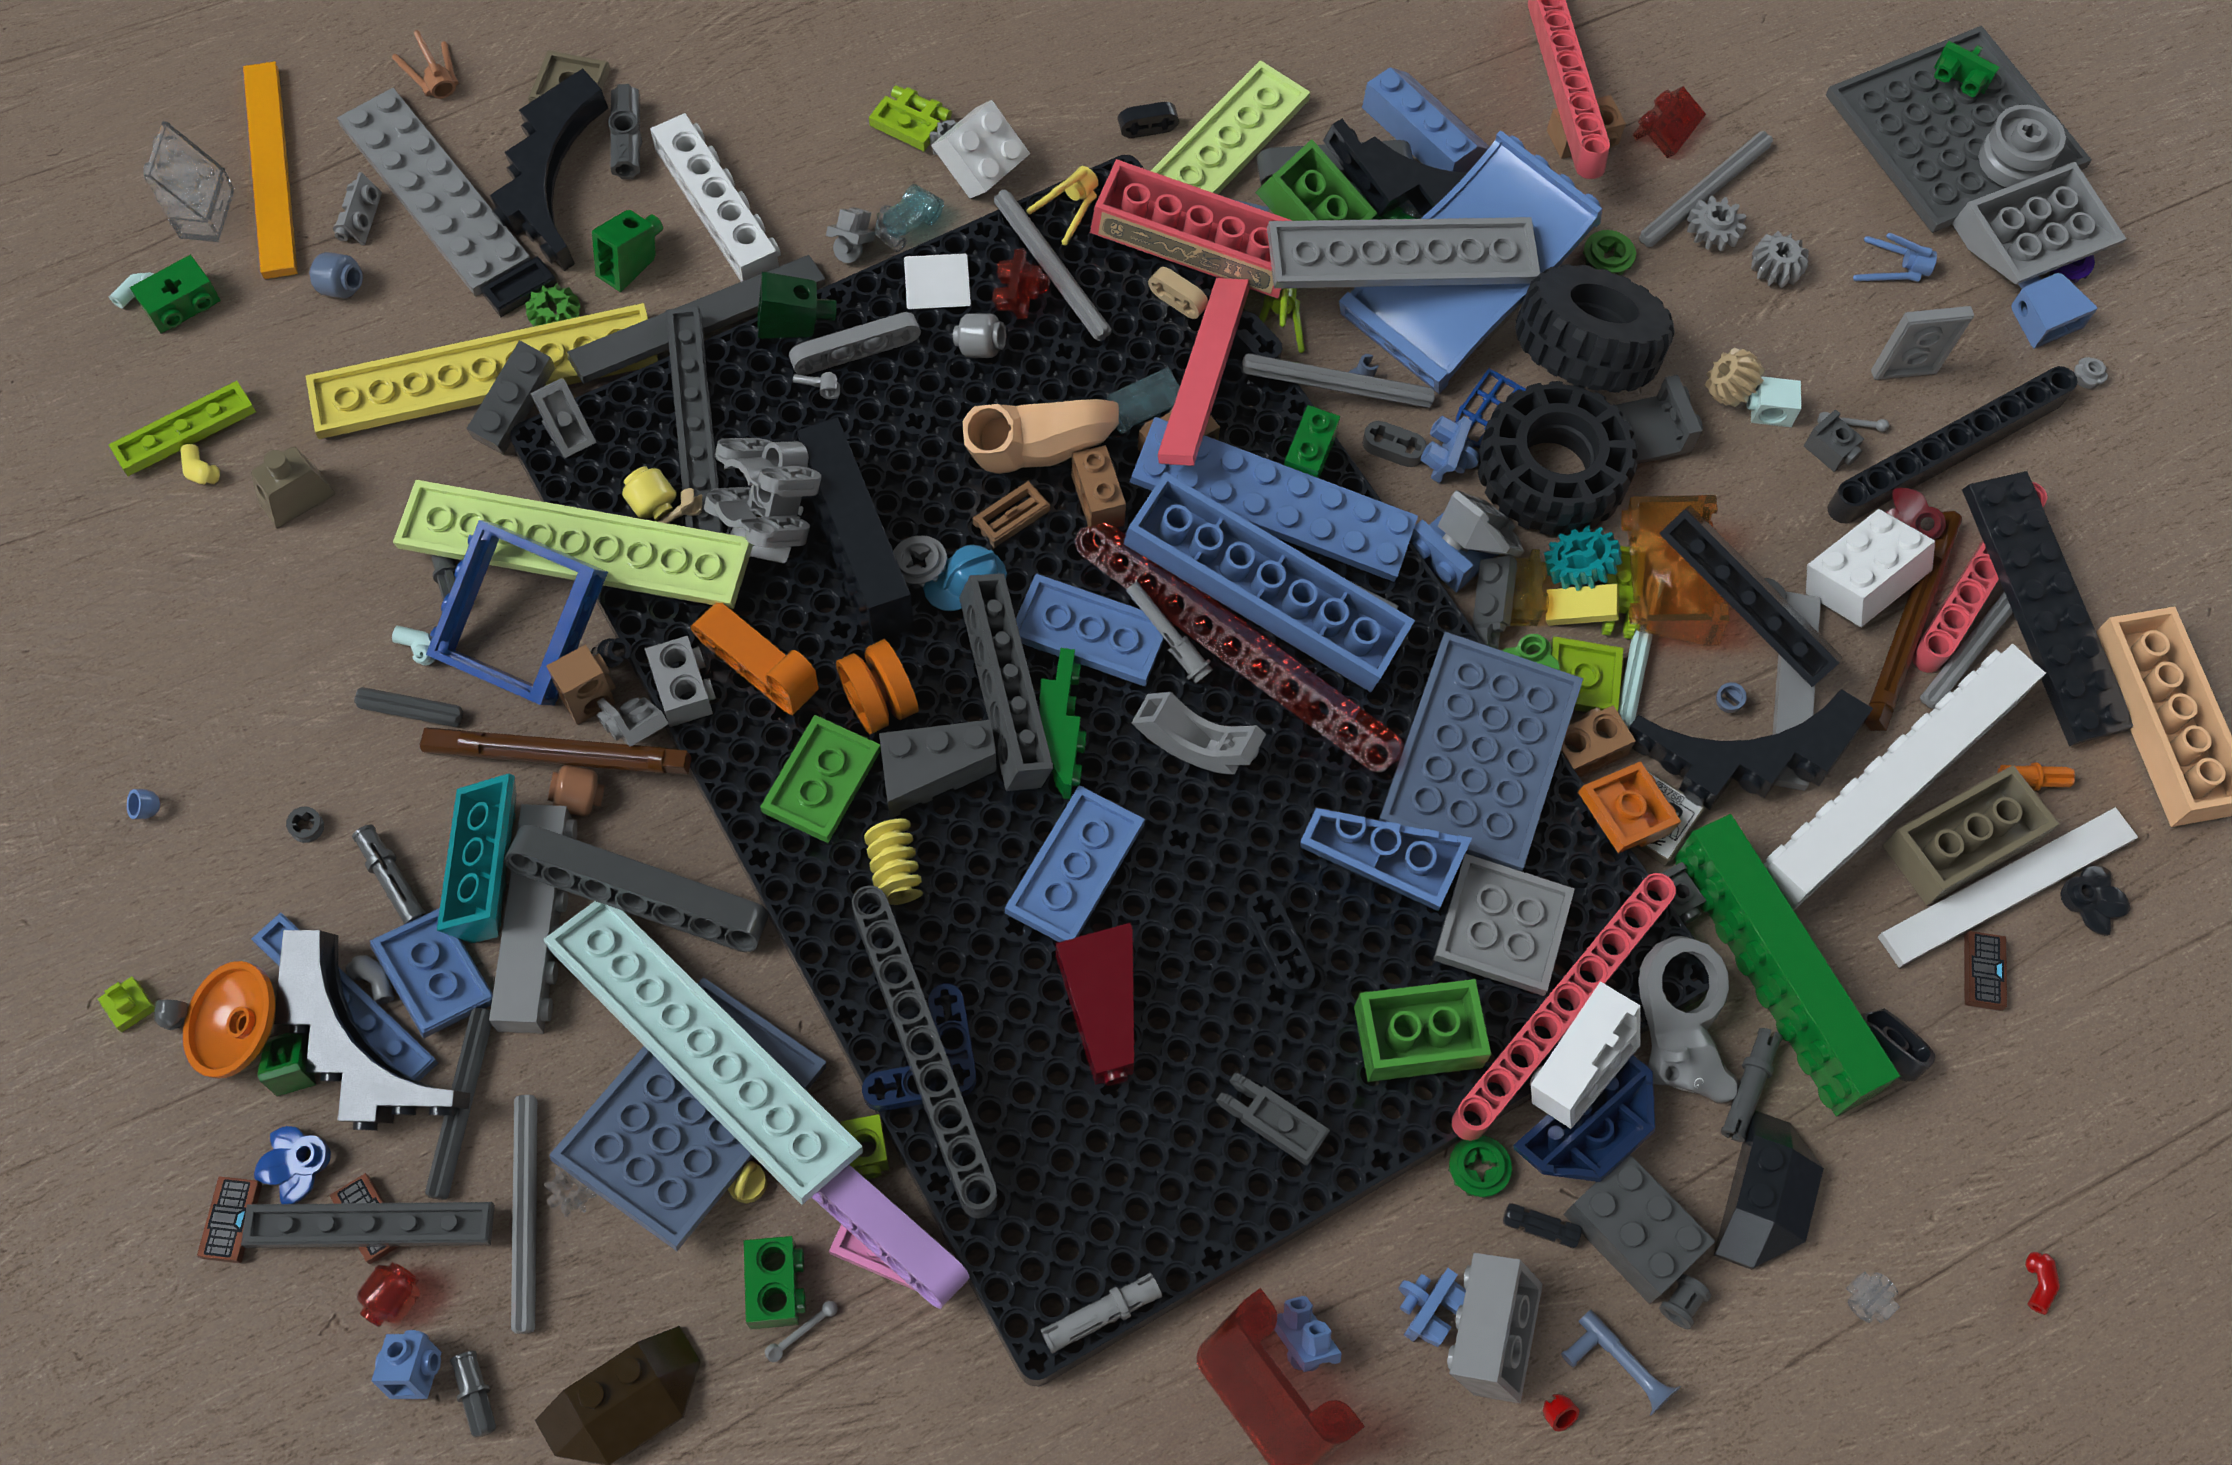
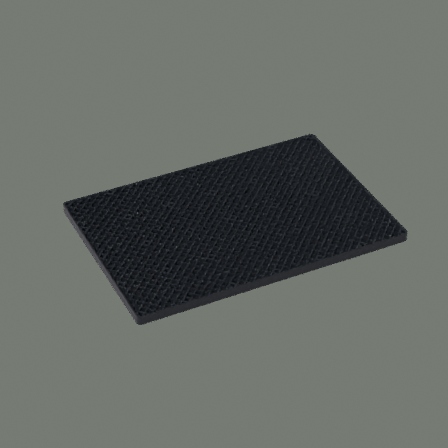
M1120 155L1090 168L1098 178V186L1094 190L1097 198L1089 205L1066 246L1062 245V240L1084 200H1072L1064 191L1032 214H1027L1026 210L1050 193L1053 188L1063 182L1061 181L1017 201L1111 327V334L1103 341L1093 338L999 209L817 290V299L836 300L835 321L816 319L814 333L810 337L758 338V317L704 340L712 423H720L719 425H713L715 452L718 440L728 438H761L771 442H799L797 430L838 417L853 456L860 457V459L856 460L865 485L876 483L875 486L866 487L892 550L903 541L898 539V537L903 535L909 537L929 536L938 540L945 549L955 547L958 550L963 546L978 545L992 550L1005 565L1007 572L1006 583L1015 618L1019 613L1035 574L1042 575L1040 573L1043 571L1054 573L1045 577L1140 609L1126 591L1131 585L1138 582L1164 616L1171 620L1170 623L1181 637L1187 636L1204 660L1207 661L1209 659L1211 661L1209 666L1213 670L1202 678L1205 682L1195 684L1190 679H1187L1189 674L1174 655L1168 651L1171 646L1164 639L1153 666L1156 670L1151 671L1146 686L1081 665L1079 685L1071 686L1070 696H1077L1075 716L1081 717L1080 731H1087L1084 753H1077L1076 764L1082 765V773L1086 770H1095L1099 773L1094 778H1088L1081 774L1080 786L1105 799L1115 800L1120 807L1145 819L1143 828L1115 874L1124 881L1119 885L1109 884L1079 935L1080 937L1094 933L1091 927L1096 923H1104L1109 928L1131 923L1133 929V986L1142 985L1149 993L1143 997L1133 995L1134 1068L1133 1074L1128 1075V1079L1122 1083L1107 1086L1103 1082L1095 1085L1090 1066L1084 1064L1081 1060L1086 1053L1080 1033L1071 1034L1062 1028L1066 1022L1076 1020L1056 958V943L1058 941L1005 914L1007 903L1045 842L1039 840L1036 836L1042 832L1050 833L1070 801V799H1063L1061 794H1055L1050 790L1056 786L1051 773L1041 788L1006 791L1004 780L1000 778L1002 772L996 751V772L956 790L953 788L934 796L932 801L923 805L918 803L901 811V815L892 818L907 819L910 823L920 825V828L916 831H904L902 833L913 835V841L906 845V847L915 848L916 855L908 860L918 862L919 869L909 875L921 876L922 882L912 889L923 892L921 897L916 899L922 902L923 905L914 911L906 909L904 907L906 903L890 905L917 979L926 984L922 992L928 1008L931 991L941 984L954 985L961 991L962 995L970 993L978 998L977 1002L973 1005L964 1006L976 1077L982 1082L969 1095L964 1096L963 1100L996 1184L997 1195L1005 1202L1003 1207L993 1211L984 1218H974L965 1213L924 1104L875 1112L880 1114L884 1129L954 1257L967 1270L970 1277L968 1282L1018 1374L1026 1384L1037 1387L1049 1383L1462 1140L1454 1130L1450 1134L1441 1132L1436 1126V1120L1445 1119L1452 1125V1117L1462 1100L1493 1064L1486 1062L1483 1068L1461 1070L1460 1072L1464 1077L1463 1081L1452 1080L1447 1072L1379 1080V1084L1375 1086H1369L1362 1081L1360 1074L1365 1073L1366 1069L1354 1010L1357 1001L1353 998L1351 992L1356 990L1372 992L1473 979L1468 971L1433 960L1460 866L1439 909L1441 913L1439 915L1437 910L1323 857L1317 860L1306 858L1303 852L1307 850L1301 848L1300 841L1316 809L1315 806L1319 804L1328 806L1331 811L1380 819L1431 672L1428 668H1431L1434 664L1444 632L1484 645L1482 640L1411 541H1409L1398 577L1393 582L1279 539L1350 582L1398 605L1397 610L1415 620L1392 658L1393 661L1390 662L1372 692H1369L1123 544L1128 527L1152 492L1149 489L1130 483L1136 463H1129L1127 461H1138L1140 451L1138 450L1139 430L1145 424L1140 421H1150L1154 417L1161 418L1170 412V407L1174 406L1185 373L1183 368L1186 369L1198 334L1195 331H1199L1205 313L1204 310L1196 319L1185 316L1151 291L1148 284L1149 278L1159 268L1167 267L1201 289L1207 296L1208 301L1217 278L1090 233L1094 207L1116 159L1143 168L1141 163L1131 155ZM967 254L970 306L907 309L904 257ZM908 312L915 316L921 330L920 336L915 341L804 375L821 377L825 372L835 374L837 382L840 384V395L838 398L826 399L820 395V387L793 382V376L797 373L794 371L790 361L789 352L796 345L899 313ZM965 314H994L999 322H1003L1006 330V343L1004 348L999 350V353L994 358H967L961 353L959 346H955L953 330L955 326H959L960 320ZM1239 326L1240 331L1242 329H1247L1249 332L1251 331V327L1243 328L1242 326ZM1233 342L1210 413L1220 426L1218 441L1284 465L1286 458L1280 455L1288 454L1307 405L1312 407L1314 405L1299 384L1244 374L1242 372V360L1245 354ZM1261 347L1260 352H1261V353L1266 352V351L1263 350L1262 347ZM670 356L574 398L596 443L566 458L563 457L542 423L544 419L541 414L520 422L511 430L510 438L517 457L542 502L639 518L624 499L622 491L625 487V478L638 468L647 466L648 469H659L665 478L674 477L668 480L676 492V497L671 506L674 510L677 506L681 505V492L683 490ZM1089 399L1108 400L1119 403L1118 426L1104 443L1091 448L1104 445L1107 447L1126 502L1124 526L1090 533L1078 493L1067 491L1069 489H1076L1071 475L1072 457L1059 463L1061 464L1060 466L1022 467L1016 471L1002 474L985 471L983 468L975 469L974 467L980 465L969 453L964 443L958 442L964 440L962 421L967 413L974 406L992 404L1019 406ZM798 420L797 422L789 423V421ZM762 434H767L764 437H757ZM1111 435H1119L1121 437L1116 438L1111 437ZM1335 438L1319 479L1382 502L1339 440ZM890 443V445L882 446L881 444ZM1236 443V444H1241V445H1243V446H1235V445H1233V444ZM931 454L938 455L936 457H927ZM716 459L719 488H751L752 485H748L746 478L742 477L744 474L739 468L725 469L724 464ZM623 465L626 466V467H624V468L617 469V468L620 467V466H623ZM1327 466H1333L1337 469H1330ZM898 469H907V471H904V472H898L897 470H898ZM1021 478H1031L1028 481L1050 504V511L993 548L988 537L976 535L981 533V529L973 525V517L1027 482L1021 480ZM589 480H595L591 483H586ZM947 480L955 481V482L950 483V484H948V483H943L944 481H947ZM992 492H1000V493H1002V494H1000V495H991L990 493H992ZM563 494L561 497L553 498L556 495ZM914 495H923L921 498H913ZM1027 495L1026 497H1024L1023 499H1021L1020 501H1018L1017 503H1015L1014 505H1012L1011 507H1009L1002 513L998 514L986 523L990 525L991 523L1005 515V513L1008 510H1010L1014 506L1020 505L1021 503L1029 499L1031 495ZM802 496L800 506L803 507V512L801 516H797L808 522L810 529L806 544L791 546L789 555L793 553L800 555L795 558L788 557L786 563L750 556L734 609L729 608L763 637L769 639L768 641L785 655L791 650H796L802 655L806 651H817L813 656L804 657L812 664L816 671L819 690L794 715L783 711L753 685L747 688H739L738 686L741 683L748 681L707 648L692 632L691 625L712 605L704 603L693 604L691 603L692 601L604 585L596 602L615 637L623 638L629 642L631 654L627 659L651 703L662 711L666 720L667 717L659 692L657 691L650 664L642 663V660L647 658L645 648L684 636H688L692 649L700 648L706 667L703 668L704 671L700 674L702 680L710 679L715 697L720 698V700L715 704H710L713 714L670 727L668 724L665 728L677 750H687L691 755L692 760L689 772L762 906L767 910L773 926L862 1087L864 1080L872 1073L909 1066L901 1042H894L890 1039L891 1034L896 1029L888 1008L877 1010L872 1006L875 1000L884 998L875 972L873 971L870 976L860 978L854 974L862 966L873 968L855 921L852 899L853 893L858 888L874 886L872 880L874 873L870 870L869 863L871 859L868 858L867 854L869 846L865 843V833L878 823L892 820L889 816L888 802L886 800L884 770L879 772L869 771L829 843L786 823L770 821L771 816L762 813L760 806L806 729L803 727L811 722L814 715L858 735H865L869 740L880 744L879 733L968 722L966 719L970 716H979L982 720L989 719L972 650L963 648L965 645L970 644L962 609L956 611L938 609L932 606L926 599L923 587L919 584H912L908 589L913 606L914 628L884 639L891 647L898 649L895 653L906 674L916 677L910 683L918 705L929 703L932 707L928 710L919 709V712L899 720L901 722L896 726H887L872 734L865 730L845 694L837 671L836 661L855 653L866 663V648L881 640L873 642L869 630L862 631L856 616V610L858 609L855 601H850L845 589L844 581L846 579L843 571L839 572L837 569H834L836 564L832 555L834 549L831 541L826 543L819 542L821 539H825L820 524L822 522L820 514L815 513L810 516H804L807 512H814L809 496ZM610 506L609 508H607V509H605V510H599V509H601L602 507ZM963 506L971 507L968 510H961L959 508ZM885 509H892V510H893L892 512H889V513H883V512H881V511H883V510H885ZM685 515L677 518L670 524L686 527ZM931 521H939V522H941V523H939V524H937V525H931V524H929V522H931ZM723 523V531L726 534L728 526ZM1064 530L1066 531V533L1057 534L1054 531ZM1109 541L1114 543V545L1106 546L1101 543ZM1027 544H1032L1036 547L1032 549H1027L1023 546ZM946 551L947 558L952 557L956 551ZM911 556L913 564L918 562L925 563V559L920 561L918 558L915 559L913 556ZM1080 556L1084 559L1075 561L1071 557ZM761 568L769 569L763 573H756ZM1128 568L1132 571L1128 573H1123L1119 571V569ZM1401 571H1408L1412 575H1405ZM809 580L817 581L812 585L803 584L804 582ZM1168 580H1176V581H1178L1180 584L1171 585V584L1167 583L1166 581H1168ZM1098 583L1102 586L1098 588H1092L1088 586V584ZM1013 586H1020L1023 589L1019 591H1012L1009 588ZM1371 586H1379L1383 590L1378 591L1373 589ZM777 595L785 596L781 600H771L774 596ZM1420 598L1430 599L1432 602L1426 603L1422 601ZM616 602H624L620 606L611 607ZM825 607L833 609L827 613L819 612V610ZM1186 607H1194V608H1196L1198 611H1197V612H1188V611H1186L1184 608H1186ZM746 610L753 611L750 615L747 616L739 615L741 612ZM664 614H672L667 619H659ZM952 616H957L961 618L959 621L950 622L946 620ZM791 623H800V624H801V625H800L799 627H797V628H788V627H787V626H788L789 624H791ZM1439 625L1449 626L1452 630H1444ZM639 629L636 634L627 635V632L630 630ZM919 632L930 633L926 637L915 636ZM1211 634L1217 639L1207 640L1203 635ZM1410 640H1417V641H1419L1422 645H1421V646L1413 645V644L1410 642ZM1022 644L1025 658H1027L1026 662L1032 685L1041 684V679L1056 680L1059 657ZM1259 646L1262 647L1265 651L1256 652L1253 651L1251 647ZM938 659L947 661V663L941 666L932 664L933 661ZM1300 659H1310L1315 664L1306 665ZM678 661L673 663L670 667L678 668L681 667L685 662ZM1230 662L1233 663L1235 667L1226 668L1223 667L1220 663ZM1279 674L1284 680H1274L1270 675ZM826 678H831L834 680V682L828 685H822L819 683L821 680ZM1112 681H1121L1125 685L1114 687L1110 683ZM1406 683L1410 685L1413 689H1403L1399 686V684ZM1326 686L1334 692L1325 693L1319 687ZM955 687H960L964 689V691L959 694H952L949 692L950 689ZM1034 690L1040 713V690ZM1249 690L1254 695L1250 697L1244 696L1239 691ZM1172 692L1192 712L1212 723L1229 727L1257 725L1266 736L1259 747L1257 756L1251 763L1259 764L1262 769L1255 771L1248 769L1245 765H1239L1235 774H1224L1192 765L1170 754L1158 745L1149 744L1146 741L1148 738L1131 723L1135 716L1127 711L1139 709L1147 694ZM685 693L680 697V699H690L695 695V693ZM1377 699L1381 701L1383 705H1373L1368 700ZM1297 702L1304 708L1294 709L1288 703ZM1215 705L1221 707L1224 711L1219 713L1213 712L1208 707ZM843 706L851 708L849 712L844 714L835 712ZM760 710L770 711L763 717L754 716ZM888 710L889 720H890V719H897V718H895V717L890 713V711ZM1338 715H1348L1353 721H1343ZM1267 718L1270 719L1273 722V724L1263 725L1258 721V719ZM1100 725H1108L1112 728V730L1108 732H1101L1097 730L1096 727ZM728 726L737 727L731 733L721 732L722 729ZM1396 727L1402 731V734L1391 733L1388 728ZM1311 730L1318 731L1323 737L1314 738L1307 732ZM775 739L786 740V742L780 746L770 745V743ZM692 743H704L699 749H688ZM1366 743L1373 750H1363L1357 744ZM1284 746L1289 748L1292 753L1283 754L1276 748ZM1560 751L1541 811L1543 818L1538 821L1527 856L1533 861L1534 865L1528 866L1525 864L1522 872L1574 888L1567 917L1572 918L1577 926L1570 927L1565 924L1555 961L1556 965L1562 966L1568 972L1584 953L1583 947L1590 946L1632 895L1633 892L1626 890L1622 882H1628L1637 888L1649 874L1631 849L1620 853L1616 851L1578 793L1584 783ZM881 752L873 765H883ZM1123 753L1129 755L1131 759L1119 761L1114 756ZM743 755L753 756L750 761L745 763L737 761ZM1168 766H1175L1179 768L1181 772L1177 774L1167 773L1164 770V768ZM711 771L720 772L714 779L704 778ZM1386 772L1392 776V779L1384 780L1377 773ZM1305 775L1312 782L1301 783L1296 779V776ZM1225 779L1231 785L1220 787L1214 781ZM1138 782H1142L1147 784L1150 788L1144 791H1139L1135 789L1132 785ZM760 784L770 786L764 792L753 791ZM1073 786L1071 798L1078 787ZM1355 788L1359 790L1362 795L1352 796L1346 791V789ZM973 790H982L986 793L980 798H973L968 795ZM1269 791L1275 792L1281 798L1271 800L1265 796V793ZM1559 794L1569 795L1573 802L1564 801ZM1187 795H1193L1200 801L1195 804H1189L1182 798ZM726 801L737 802L730 809L720 808L721 804ZM1028 802L1034 804L1036 808L1031 811H1023L1018 806ZM942 806H948L953 809L947 815L936 813V810ZM1237 808L1246 809L1250 813V815L1246 817H1240L1233 812V810ZM859 810L870 812L866 818L858 819L853 817V814ZM1163 812L1168 818L1160 821L1154 819L1151 814ZM992 819H998L1004 823L998 828H991L986 825ZM1294 821L1298 823L1300 829L1291 830L1284 825V822ZM1213 825L1219 831L1209 834L1204 832L1201 827ZM750 830L753 832L752 836L747 839L736 838L741 831ZM959 836H967L971 839L965 845H958L953 842ZM1254 838H1264L1269 842V845L1259 847L1252 840ZM1555 839L1560 841L1563 844L1564 848L1559 849L1554 847L1550 843V840ZM800 843L804 845L799 852L790 853L786 851L791 844ZM1009 849H1017L1022 854L1017 858H1008L1004 855V852ZM1601 852L1611 854L1615 862L1605 860ZM925 853L938 855V858L932 862H924L920 859ZM1230 854L1235 856L1238 862L1227 864L1220 857ZM845 856L855 859L848 866L837 864V861ZM1149 858L1155 862V865L1150 868H1144L1137 861ZM763 862L766 867L760 868L757 863ZM976 866H984L989 869V872L978 876L972 874L971 870ZM1276 867L1283 868L1289 875L1278 877L1272 872V869ZM1571 869L1581 871L1585 879L1575 877ZM1199 871L1206 876V879L1195 881L1188 874ZM809 874L821 875V878L815 883L811 884L803 881ZM1334 881L1339 885L1340 889L1336 891L1329 890L1323 885V882ZM944 883H952L956 886V889L950 893H943L938 890V887ZM1245 884L1252 885L1257 891L1268 890L1278 896L1314 967V980L1317 983V987L1309 989L1301 995H1291L1281 988L1246 918L1245 910L1251 895L1243 893L1240 890V886ZM1167 888L1175 895L1166 899L1160 897L1156 892L1159 889ZM776 891L787 892L786 897L782 900L773 901L769 899L771 894ZM1647 891L1652 899L1661 901L1660 896L1656 892ZM1384 894L1390 898L1392 903L1382 904L1375 899L1374 895ZM995 896H1002L1006 898L1007 903L998 907L991 905L989 900ZM1302 898L1308 902L1309 906L1298 908L1291 900ZM1592 899L1602 901L1607 909L1597 908L1593 904ZM1214 901L1220 902L1226 909L1222 912H1215L1208 907V904ZM1258 902L1255 912H1263L1264 915H1269L1271 906L1264 907L1262 902ZM870 903L865 905L861 911L865 914H874L880 909V906ZM827 904L838 906L837 911L833 914L827 915L820 912L821 908ZM1670 904L1659 917L1658 923H1655L1611 977L1619 985L1620 989L1616 990L1617 992L1640 1005V1035L1648 1031L1649 1026L1640 999V969L1635 961H1643L1657 943L1670 937L1685 936L1695 940ZM1133 905L1139 907L1143 912L1137 916H1130L1124 909L1127 906ZM1353 911L1360 917V920L1356 922L1349 921L1344 917L1343 912ZM963 913L974 917V920L968 924L958 923L955 919ZM1625 917L1626 922L1630 926L1640 927L1635 919ZM1180 919H1187L1193 923L1194 927L1188 930L1181 929L1175 922ZM795 921L805 924L797 932L786 930L787 926ZM1403 924L1408 926L1412 934H1400L1395 929V925ZM1015 928L1017 932L1023 931V935L1018 936L1015 932L1010 933V930ZM1321 928L1328 933L1329 937L1318 939L1312 934L1311 930ZM928 931H937L941 934V937L934 942H927L922 938ZM1232 932H1238L1245 937V941L1234 943L1228 939L1227 935ZM1277 933L1269 938L1271 947L1277 951H1280L1279 948L1282 946H1291L1289 938L1284 934ZM844 935L856 937L854 943L848 946H842L837 943L839 938ZM1155 936L1162 944L1157 947H1149L1145 945L1143 939ZM882 937L876 940L874 946L880 949L888 948L893 943V940ZM1374 942L1381 951L1371 953L1364 948L1363 943ZM981 944H987L993 949L991 953L985 956L978 955L973 950ZM1602 944L1607 953L1618 955L1614 946ZM1198 950H1207L1214 958L1209 961H1202L1194 953ZM812 952L822 955L821 959L814 964H807L803 961L805 956ZM1682 952L1674 956L1665 966L1662 975V989L1664 993L1670 996L1672 1005L1682 1011L1705 996L1709 990V975L1704 964L1696 956ZM1424 955L1428 957L1432 962V966L1420 965L1416 961L1415 956ZM1293 957L1287 960L1291 967L1288 979H1296L1300 983L1299 979L1305 973L1304 971L1298 973L1292 964ZM1031 958H1039L1045 964L1039 969H1030L1025 965V962ZM1341 959L1348 964L1349 969L1345 971L1335 969L1331 961ZM947 962H954L960 966L956 972L951 974L940 970V967ZM1252 963L1260 964L1265 969V973L1260 975L1252 974L1246 966ZM1173 967L1178 969L1181 976L1176 979H1169L1162 974V970ZM1554 971L1552 972L1545 996L1529 994L1521 988L1484 977L1483 980H1476L1490 1051L1494 1055L1495 1060L1513 1040L1510 1032H1519L1564 976H1560ZM1580 971L1581 977L1585 981L1596 982L1595 977L1590 972ZM893 972L886 980L890 983L898 984L904 981L907 975L903 972ZM1394 973L1400 978L1401 983L1391 984L1385 980L1383 974ZM1002 975L1009 977L1011 983L1006 987H997L993 985L992 980ZM1218 981H1226L1231 984L1233 990L1228 993H1222L1215 988L1214 984ZM828 984H836L840 987L838 992L831 996H825L820 993L822 988ZM1057 989L1064 996L1058 1001H1049L1043 995L1048 990ZM949 995L941 996V1003L935 1004V1006L940 1005L943 1007L945 1022L953 1021L951 1004L957 1002L950 1001ZM1270 996H1272L1275 1000L1282 999V1005H1280L1277 1001H1273L1270 1003ZM1564 998L1557 999L1561 1008L1568 1011L1573 1010V1006L1568 1000ZM1186 999H1194L1200 1004L1201 1008L1189 1011L1182 1006L1181 1002ZM1489 1001H1500L1506 1011L1497 1012L1493 1010ZM910 1006L904 1008L899 1015L904 1019H913L918 1016L920 1010ZM1024 1007L1030 1012V1015L1025 1019L1019 1020L1013 1018L1010 1012L1014 1008ZM1329 1008L1337 1014L1338 1018L1333 1021L1326 1020L1320 1015L1319 1010ZM1240 1012L1247 1013L1252 1017L1253 1022L1248 1025L1239 1024L1235 1020L1234 1015ZM848 1017L850 1021H854V1024L848 1027L845 1023H842V1019ZM1153 1017H1161L1167 1021L1168 1026L1163 1029H1155L1150 1026L1148 1021ZM984 1025H990L997 1030L989 1038H982L976 1032ZM1291 1026H1297L1304 1031L1306 1036L1301 1039L1292 1038L1286 1029ZM1542 1026L1534 1027L1539 1037L1543 1039L1551 1038L1546 1028ZM1208 1030L1214 1031L1220 1036L1221 1040L1217 1043H1208L1203 1040L1201 1034ZM957 1031L946 1032L941 1039L944 1047L951 1043L961 1046L964 1041L963 1036ZM1042 1039L1049 1044V1047L1043 1052H1035L1030 1049L1029 1044L1033 1040ZM1350 1040L1357 1045L1358 1051L1348 1053L1341 1048L1340 1042ZM919 1042L913 1048V1052L918 1055H927L933 1050L934 1046L929 1042ZM1260 1044L1267 1045L1272 1049L1273 1055L1267 1058L1257 1055L1254 1047ZM1556 1046L1547 1055V1057L1543 1060L1539 1067L1544 1066V1064L1546 1063V1061L1548 1060ZM863 1048H871L876 1052L874 1057L868 1061L858 1060L856 1054ZM1172 1049H1181L1187 1054L1188 1058L1182 1062H1175L1168 1056V1052ZM1519 1054L1511 1055L1515 1065L1523 1068L1528 1067L1527 1060ZM1007 1057L1016 1064L1011 1070L1001 1071L995 1066L996 1061ZM1317 1058L1325 1064L1326 1069L1321 1072L1314 1071L1308 1066L1307 1061ZM1225 1063L1236 1064L1241 1071L1240 1075L1251 1080L1261 1088L1265 1086L1298 1109L1309 1111L1316 1121L1330 1130L1323 1142L1333 1147L1335 1155L1323 1157L1316 1152L1306 1166L1275 1144L1266 1141L1262 1135L1242 1123L1241 1118L1233 1116L1218 1105L1216 1099L1221 1093L1231 1095L1239 1102H1241L1243 1096H1246L1234 1088L1230 1083L1232 1076L1226 1075L1222 1071L1221 1066ZM1141 1067H1147L1154 1072L1155 1076L1151 1080L1144 1081L1138 1079L1134 1071ZM961 1069L953 1070L958 1086H962V1080L969 1075H963ZM1056 1071L1063 1072L1067 1075L1068 1081L1062 1085H1054L1048 1080V1076ZM1533 1074L1496 1119L1532 1099L1530 1080ZM912 1077L908 1083V1088L912 1093L920 1094L914 1077ZM936 1077L937 1091L943 1090L942 1082L946 1080ZM1286 1077L1291 1080L1294 1087L1290 1090H1281L1275 1085L1274 1079ZM902 1078L895 1079L897 1087L892 1089L898 1091V1098L905 1097L901 1086ZM929 1080V1082L926 1084V1087H927L928 1089H929L930 1086H931L930 1080ZM1193 1081H1200L1205 1084L1208 1091L1202 1095H1195L1191 1093L1187 1085ZM1494 1082L1487 1083L1488 1089L1493 1095L1505 1096L1499 1084ZM1418 1086L1427 1088L1431 1092L1432 1099H1420L1415 1094L1414 1088ZM1106 1087H1109L1111 1091L1118 1089L1117 1097L1113 1098L1111 1094L1104 1096V1089ZM1021 1090H1028L1035 1096L1027 1104H1020L1013 1097ZM875 1091L869 1092V1094H875L877 1100L885 1099V1094H878ZM1339 1091L1346 1097L1347 1102L1342 1105L1334 1104L1330 1101L1328 1093ZM1159 1100H1168L1174 1105L1175 1110L1168 1114H1162L1155 1109L1154 1104ZM1080 1104L1087 1109L1088 1113L1078 1119L1071 1117L1067 1113V1109L1071 1105ZM1384 1105L1394 1106L1399 1111L1400 1118L1390 1119L1386 1117L1381 1107ZM986 1109L997 1110L1001 1115L993 1123H985L979 1116ZM1472 1111L1463 1113L1465 1120L1469 1124L1474 1126L1481 1125V1119L1476 1113ZM901 1113H906L913 1118L911 1123L904 1128H898L892 1124L893 1118ZM952 1113L946 1114L940 1120V1124L948 1129L958 1126L961 1122V1118ZM1213 1114H1220L1226 1118L1228 1125L1224 1128H1215L1210 1125L1207 1118ZM1128 1118L1135 1119L1140 1123L1141 1129L1135 1133H1128L1121 1128L1120 1123ZM1047 1123L1051 1125L1054 1132L1049 1137L1041 1138L1036 1136L1032 1130L1037 1124ZM1354 1123L1362 1125L1367 1131V1137L1357 1138L1353 1136L1349 1131V1125ZM1179 1133H1187L1193 1137L1195 1143L1187 1148L1181 1147L1175 1142L1174 1136ZM1099 1137L1107 1143V1148L1101 1152H1093L1086 1146L1087 1141L1091 1138ZM1413 1138L1417 1140L1421 1146V1151L1418 1153L1408 1151L1404 1147L1403 1139ZM1006 1142H1013L1020 1148L1019 1152L1012 1157L1001 1155L998 1149ZM920 1146L926 1147L931 1151L930 1157L922 1162H916L910 1157L911 1152ZM1233 1147H1240L1247 1152L1248 1159L1243 1162H1236L1229 1157L1228 1150ZM963 1150L958 1152L953 1160L956 1164L965 1166L975 1160V1155L971 1151ZM1145 1152H1154L1160 1157L1161 1163L1154 1167H1148L1141 1162L1140 1156ZM1065 1156L1073 1162V1167L1068 1171L1060 1172L1052 1166L1053 1160L1057 1157ZM1374 1159L1377 1162L1384 1160L1387 1164L1385 1169L1381 1166L1374 1168L1372 1166ZM1288 1161L1295 1162L1300 1166L1302 1174L1297 1177H1291L1283 1171L1282 1164ZM1200 1166H1207L1214 1172L1215 1178L1208 1182L1201 1181L1195 1176L1194 1170ZM1112 1171H1120L1126 1176L1127 1182L1119 1187L1112 1186L1107 1182L1106 1175ZM1028 1175L1035 1177L1039 1185L1032 1191H1024L1018 1187L1017 1182L1023 1176ZM1340 1176L1350 1177L1354 1181L1356 1189L1351 1192L1342 1190L1337 1184V1178ZM1252 1181H1261L1266 1184L1269 1193L1265 1196H1256L1249 1190L1248 1184ZM939 1182L941 1186H946V1193L940 1195L937 1190L933 1191L932 1184ZM1167 1185L1175 1186L1180 1191L1181 1197L1176 1201H1167L1161 1196L1160 1189ZM978 1187L972 1189L967 1198L972 1203L981 1204L990 1194L986 1189ZM1079 1190H1085L1092 1195L1093 1201L1089 1205L1079 1206L1072 1201V1194ZM1308 1195L1318 1197L1323 1204V1209L1319 1211L1307 1209L1303 1198ZM1220 1200H1227L1234 1205L1235 1213L1230 1216L1220 1215L1216 1211L1214 1204ZM1131 1205H1140L1146 1210L1147 1217L1141 1221H1133L1126 1215L1125 1211ZM1047 1209L1054 1211L1059 1219L1054 1225L1044 1226L1037 1221V1215ZM961 1214L969 1219V1224L964 1230L954 1231L947 1225L949 1219L954 1215ZM1276 1214L1284 1216L1289 1222V1229L1285 1231L1274 1229L1269 1222V1218ZM1188 1219L1195 1220L1201 1226L1202 1232L1195 1236H1188L1181 1230L1180 1224ZM1099 1224H1105L1110 1227L1113 1235L1109 1240L1099 1241L1092 1236V1228ZM1016 1229L1023 1234L1024 1239L1019 1245L1009 1246L1002 1241V1235L1007 1230ZM1247 1234L1255 1240L1256 1248L1251 1251H1244L1236 1245L1235 1238L1238 1235ZM1152 1239H1159L1166 1244L1168 1251L1164 1255L1154 1256L1147 1251L1145 1245ZM1071 1244L1075 1246L1079 1254L1074 1260L1064 1261L1057 1256V1249L1061 1245ZM974 1249H982L989 1255L987 1262L981 1266L969 1264L966 1257ZM1206 1255L1210 1259L1218 1257L1220 1261L1217 1270L1211 1265L1204 1267ZM1125 1259L1132 1264L1133 1271L1127 1276H1119L1112 1271L1111 1264L1115 1260ZM1036 1264L1043 1269L1044 1273L1039 1280L1028 1281L1021 1275L1022 1269L1026 1265ZM1148 1273L1153 1275L1162 1293V1297L1153 1301L1154 1306L1152 1309L1146 1312L1135 1310L1130 1313L1131 1317L1124 1321L1122 1318L1117 1319L1119 1326L1113 1332L1106 1333L1098 1329L1081 1338L1084 1346L1077 1353H1068L1063 1348L1053 1354L1050 1352L1040 1329L1056 1323L1083 1307L1109 1295V1290L1114 1287L1120 1289ZM1172 1274H1180L1187 1280L1188 1287L1180 1292L1174 1291L1168 1287L1166 1278ZM1083 1279H1091L1095 1281L1099 1289L1093 1296L1086 1297L1077 1291V1283ZM1001 1284L1007 1288L1009 1293L1004 1300L993 1302L986 1296L987 1289L991 1285ZM1048 1299H1056L1060 1301L1064 1309L1059 1316L1048 1317L1041 1311L1042 1303ZM1020 1319L1027 1324L1028 1331L1022 1337L1013 1338L1006 1333V1325L1011 1320ZM1035 1356L1038 1361L1045 1359L1044 1372L1038 1373L1036 1369L1028 1371L1027 1368L1030 1366L1029 1358Z

